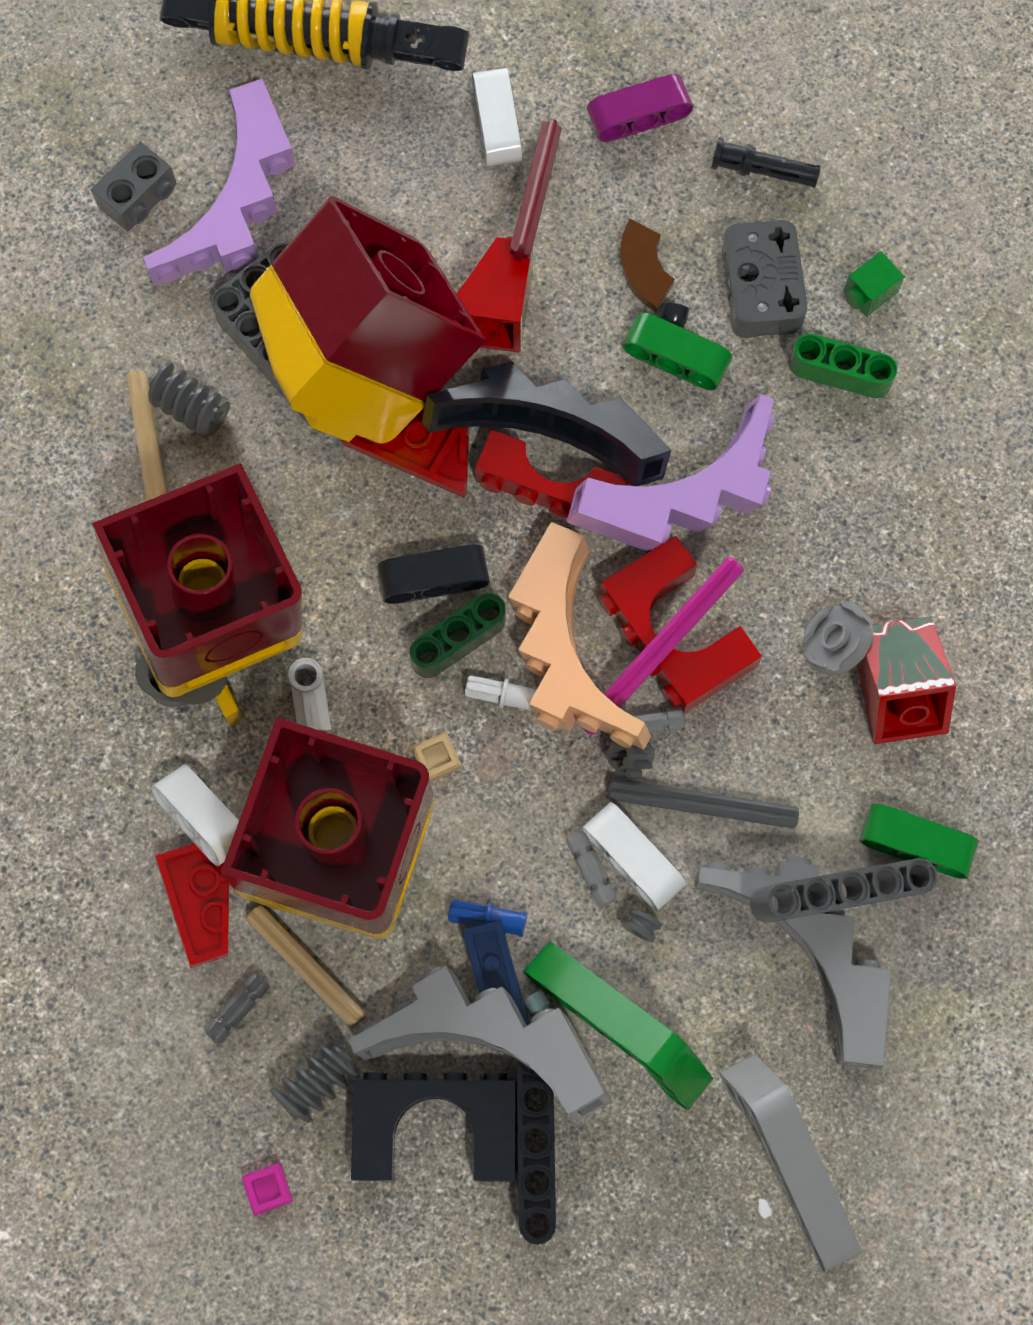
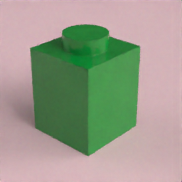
M880 251L848 275L843 292L848 303L854 309H860L867 317L899 293L905 276Z

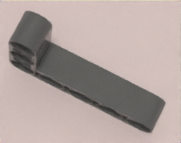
M279 243L219 287L213 293L211 302L220 327L288 402L274 377L270 362L267 361L269 359L250 298V290L253 284L289 244ZM229 305L237 306V308L233 311H222L225 307ZM251 330L260 331V333L254 337L245 336V334ZM297 412L303 418V420L309 425L304 414Z

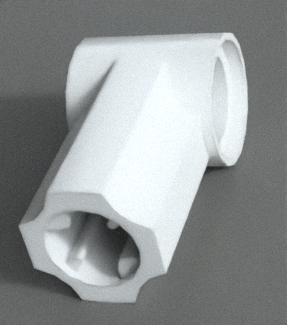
M311 658L298 659L291 665L288 671L296 721L298 724L330 733L332 732L325 691V679L321 666ZM303 671H312L317 675L312 685L301 686L296 682L298 675Z

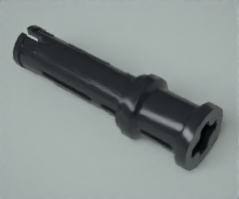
M718 137L711 169L716 170L718 167L739 171L740 176L744 177L746 175L749 176L751 172L815 188L821 165H813L758 152L756 147H753L751 144H747L746 147L727 143L724 141V138Z

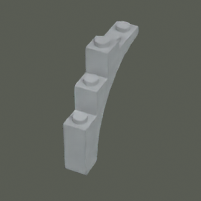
M790 856L786 857V861L778 863L775 867V876L769 875V870L765 868L747 867L746 872L731 871L728 864L710 862L707 863V867L699 868L695 889L726 895L750 906L751 896L757 889L783 882L819 876V865H810V860L807 858ZM808 889L807 897L809 902L812 904L813 896L810 890ZM773 895L772 904L774 909L777 911L778 901L776 897ZM841 909L775 922L802 948L820 976L831 1003L837 1031V1064L872 1069L883 1067L891 969L880 968V962L874 960L860 959L856 960V965H851L855 917L844 916L845 911Z
M447 966L443 968L436 967L426 971L421 975L420 981L412 985L418 1000L414 1002L406 1001L393 1009L392 1015L380 1022L372 1021L365 1024L358 1030V1035L349 1039L354 1053L367 1062L394 1049L423 1042L459 1041L489 1047L514 1057L535 1071L551 1087L568 1115L577 1122L612 1102L569 1018L560 1008L554 1011L553 1009H546L536 1014L531 1019L532 1023L527 1026L512 996L503 987L498 989L490 988L476 996V1002L471 1004L457 976Z

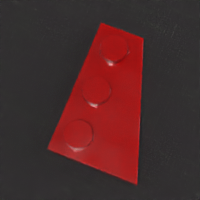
M195 843L155 855L190 969L228 957L229 883L220 873L224 863L220 866L214 865Z

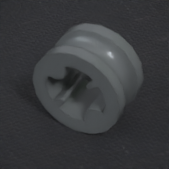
M632 908L629 912L631 920L625 921L622 927L638 938L653 943L656 938L654 931L660 930L662 923L652 916Z

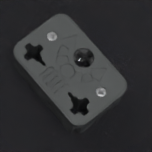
M787 220L731 225L725 232L722 260L724 261L731 327L734 334L741 338H752L765 335L797 333L798 327H802L806 316L807 299L796 227Z

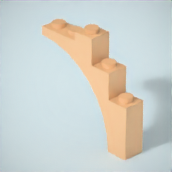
M551 522L508 596L515 609V615L521 620L533 624L518 649L526 663L525 667L532 673L544 677L529 705L537 717L536 721L552 731H556L559 727L570 732L576 722L590 732L597 733L599 729L610 734V738L623 747L631 748L634 745L644 750L651 738L646 724L617 707L599 691L584 671L580 662L573 633V602L579 576L589 556L590 549L584 535Z

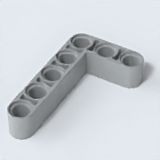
M756 1054L721 1071L720 1077L730 1097L755 1126L810 1249L823 1271L826 1272L860 1254L861 1248L799 1109L786 1085Z

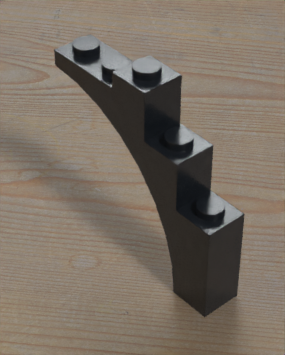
M513 361L482 369L480 381L428 394L422 425L429 433L460 427L486 426L512 428L541 434L570 444L594 456L615 470L631 486H641L663 479L672 451L622 397L590 405L567 379L536 387Z

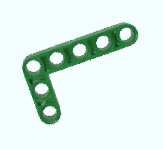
M548 941L523 970V973L543 991L641 1064L659 1087L684 1109L689 1110L713 1080V1077L693 1050L677 1034L552 942Z

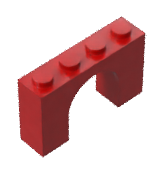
M674 536L601 582V596L598 597V600L609 616H616L622 625L619 627L620 633L629 646L636 645L638 650L642 652L656 637L650 622L652 607L660 598L695 576L697 564L678 537ZM739 626L704 649L691 652L673 649L650 676L654 677L657 675L664 685L662 693L668 703L673 708L676 706L680 707L683 714L757 668L762 655L743 628Z

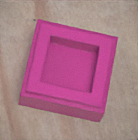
M280 1162L241 1177L254 1216L294 1202Z

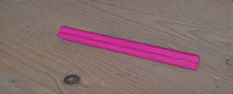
M733 557L726 558L608 688L604 695L620 708L744 572L743 566ZM582 728L585 732H587V733L590 734L591 736L594 735V734H596V733L590 732V731H588V730Z

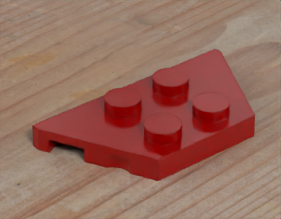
M425 406L389 442L377 443L359 435H355L350 442L340 439L342 444L350 449L455 495L465 498L467 494L469 427L452 428L429 433L422 425Z

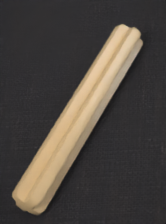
M136 370L128 372L126 378L146 499L148 501L167 492L153 408L149 402L148 379L145 371Z
M258 905L250 911L246 919L348 1027L356 1026L365 1016L364 1011L262 905Z

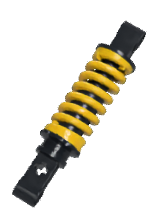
M163 0L159 18L161 22L173 27L209 31L210 42L213 46L224 45L233 47L241 42L242 46L246 49L251 50L259 45L262 51L268 53L274 51L277 47L282 55L287 56L295 50L296 54L301 58H307L313 53L319 61H325L331 55L333 61L337 64L345 63L350 57L353 65L364 70L370 69L373 60L378 59L384 60L389 65H394L395 61L434 66L448 71H462L464 69L470 35L468 31L454 26H436L401 20L398 14H391L390 17L387 15L383 16L379 14L377 2L357 0L351 2L350 10H343L342 0H332L331 7H325V0H313L312 5L307 4V0H294V2L275 0L274 4H270V0ZM416 39H422V42L418 43L417 48H412L411 44H415Z

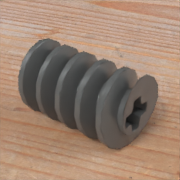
M167 362L158 371L150 384V404L154 407H161L163 413L172 415L177 422H184L186 428L196 430L200 437L206 438L213 435L227 417L230 403L226 402L219 406L222 397L217 392L208 399L210 389L207 385L201 386L196 391L198 380L195 377H191L184 383L186 378L184 370H179L172 376L175 368L174 364Z
M330 1035L329 1037L333 1044L332 1048L321 1043L317 1045L321 1055L320 1059L309 1054L305 1056L309 1066L308 1070L297 1065L293 1068L297 1081L294 1082L286 1077L281 1079L285 1089L284 1093L274 1088L269 1090L295 1120L299 1118L310 1123L312 1117L308 1109L309 1107L321 1112L324 1110L321 1096L330 1100L336 1098L332 1087L333 1084L346 1089L348 1084L344 1076L345 1073L355 1078L360 1076L356 1063Z

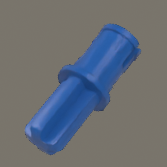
M454 899L450 904L448 920L452 923L474 927L502 919L505 933L518 935L519 937L524 935L527 921L526 912L521 913L494 907L492 902H489L487 906Z

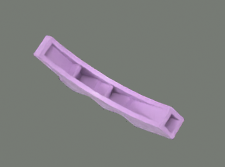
M262 78L229 90L237 123V145L232 169L225 187L215 203L192 229L168 246L143 257L154 285L174 282L184 274L195 270H207L214 263L220 261L226 273L232 270L241 271L258 259L256 247L247 224L263 222L271 215L277 213L274 197L266 177L283 174L289 168L295 166L291 145Z
M761 394L748 404L738 431L725 451L710 466L695 475L673 483L646 487L614 485L587 478L575 490L567 523L650 552L661 543L664 544L667 541L672 523L700 533L711 524L714 525L717 522L722 505L745 514H749L759 506H763L771 491V486L767 484L771 471L759 466L766 453V447L762 446L765 434L770 431L774 422L775 415L771 413L774 399Z

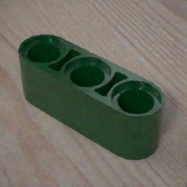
M493 593L479 595L419 636L410 647V659L414 672L424 678H433L500 633L506 623V607L503 599ZM492 608L499 613V616L492 621H486L479 614L484 609ZM456 629H461L468 633V637L462 642H454L448 638L449 634ZM425 650H431L438 655L434 662L427 664L420 662L417 658Z

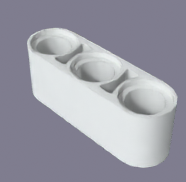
M508 69L472 73L486 165L494 166L522 162L521 143Z
M184 764L152 785V793L164 811L214 865L220 866L225 861L239 820L205 783Z
M608 803L582 827V831L587 834L592 844L656 911H659L687 885L676 868L614 803Z

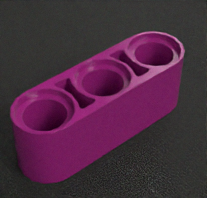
M679 74L665 75L598 96L587 105L588 114L601 142H611L679 121L687 117L694 108L682 77Z

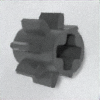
M614 741L609 742L607 759L615 769L616 776L626 775L628 779L642 778V769L653 768L655 748H653L650 742L647 743L644 750L634 745L631 748H626Z

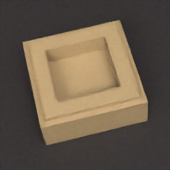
M443 732L411 747L416 760L423 763L428 769L430 782L462 768V764L447 732Z

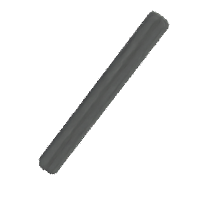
M616 778L611 780L608 796L613 801L786 828H795L799 819V808L796 806Z

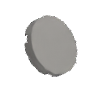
M844 601L838 602L841 605L835 607L829 605L810 621L804 632L803 642L806 646L803 654L808 663L817 671L827 675L842 674L854 668L865 657L872 644L874 628L872 619L857 604Z

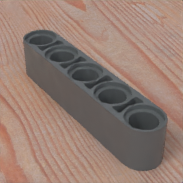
M917 858L783 882L757 889L751 896L750 909L757 920L763 923H771L900 899L932 891L937 882V873L930 861ZM910 873L912 874V877H913V884L911 883V880H910ZM876 878L880 883V891L876 885ZM842 884L845 885L847 890L846 897L842 892ZM808 889L810 890L813 896L812 904L809 902L807 897ZM773 895L776 897L778 901L777 911L774 909L772 904Z

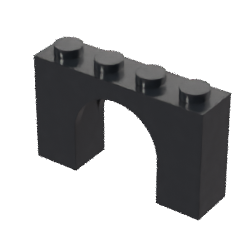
M370 1072L363 1073V1080H353L352 1181H394L395 1135L400 1120L416 1104L426 1100L438 1099L451 1102L461 1108L472 1123L474 1130V1181L515 1182V1081H507V1073H484L483 1080H467V1073H443V1080H427V1073H403V1080H387V1073Z

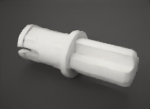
M471 675L467 679L465 696L499 704L501 709L505 705L533 711L529 703L537 689L511 684L509 679L506 678L502 682Z

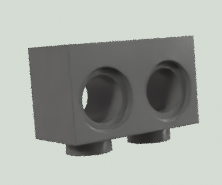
M140 141L91 188V192L97 206L126 231H129L136 224L142 223L148 217L150 210L160 200L167 199L177 183L171 166ZM147 175H155L150 179H143ZM130 198L126 203H119L122 199Z

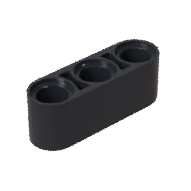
M477 544L390 558L381 561L377 565L383 602L387 604H399L482 589L490 584L484 547Z

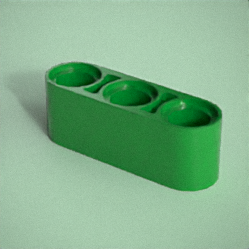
M644 312L637 315L622 344L623 349L630 356L710 391L718 388L733 358L730 351L720 344L655 315Z
M815 334L800 336L794 344L789 360L791 371L802 379L871 398H880L889 392L898 370L896 361L887 354ZM800 353H810L815 359L806 360ZM843 362L850 367V369L842 370L838 368L835 363ZM879 372L883 374L886 379L878 380L871 375V373Z
M871 804L860 837V843L866 847L905 861L917 858L926 859L931 862L936 872L958 879H968L979 843L977 838L967 833L882 804Z

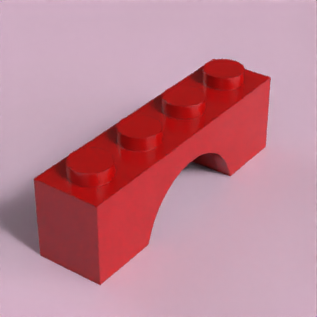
M494 430L490 431L475 467L476 482L480 483V486L485 490L493 493H500V491L514 495V498L523 504L533 506L536 503L549 508L552 514L562 518H568L575 490L587 478L614 485L629 486V483L621 476L597 467L583 478L573 482L559 483L545 479L529 463L525 441Z

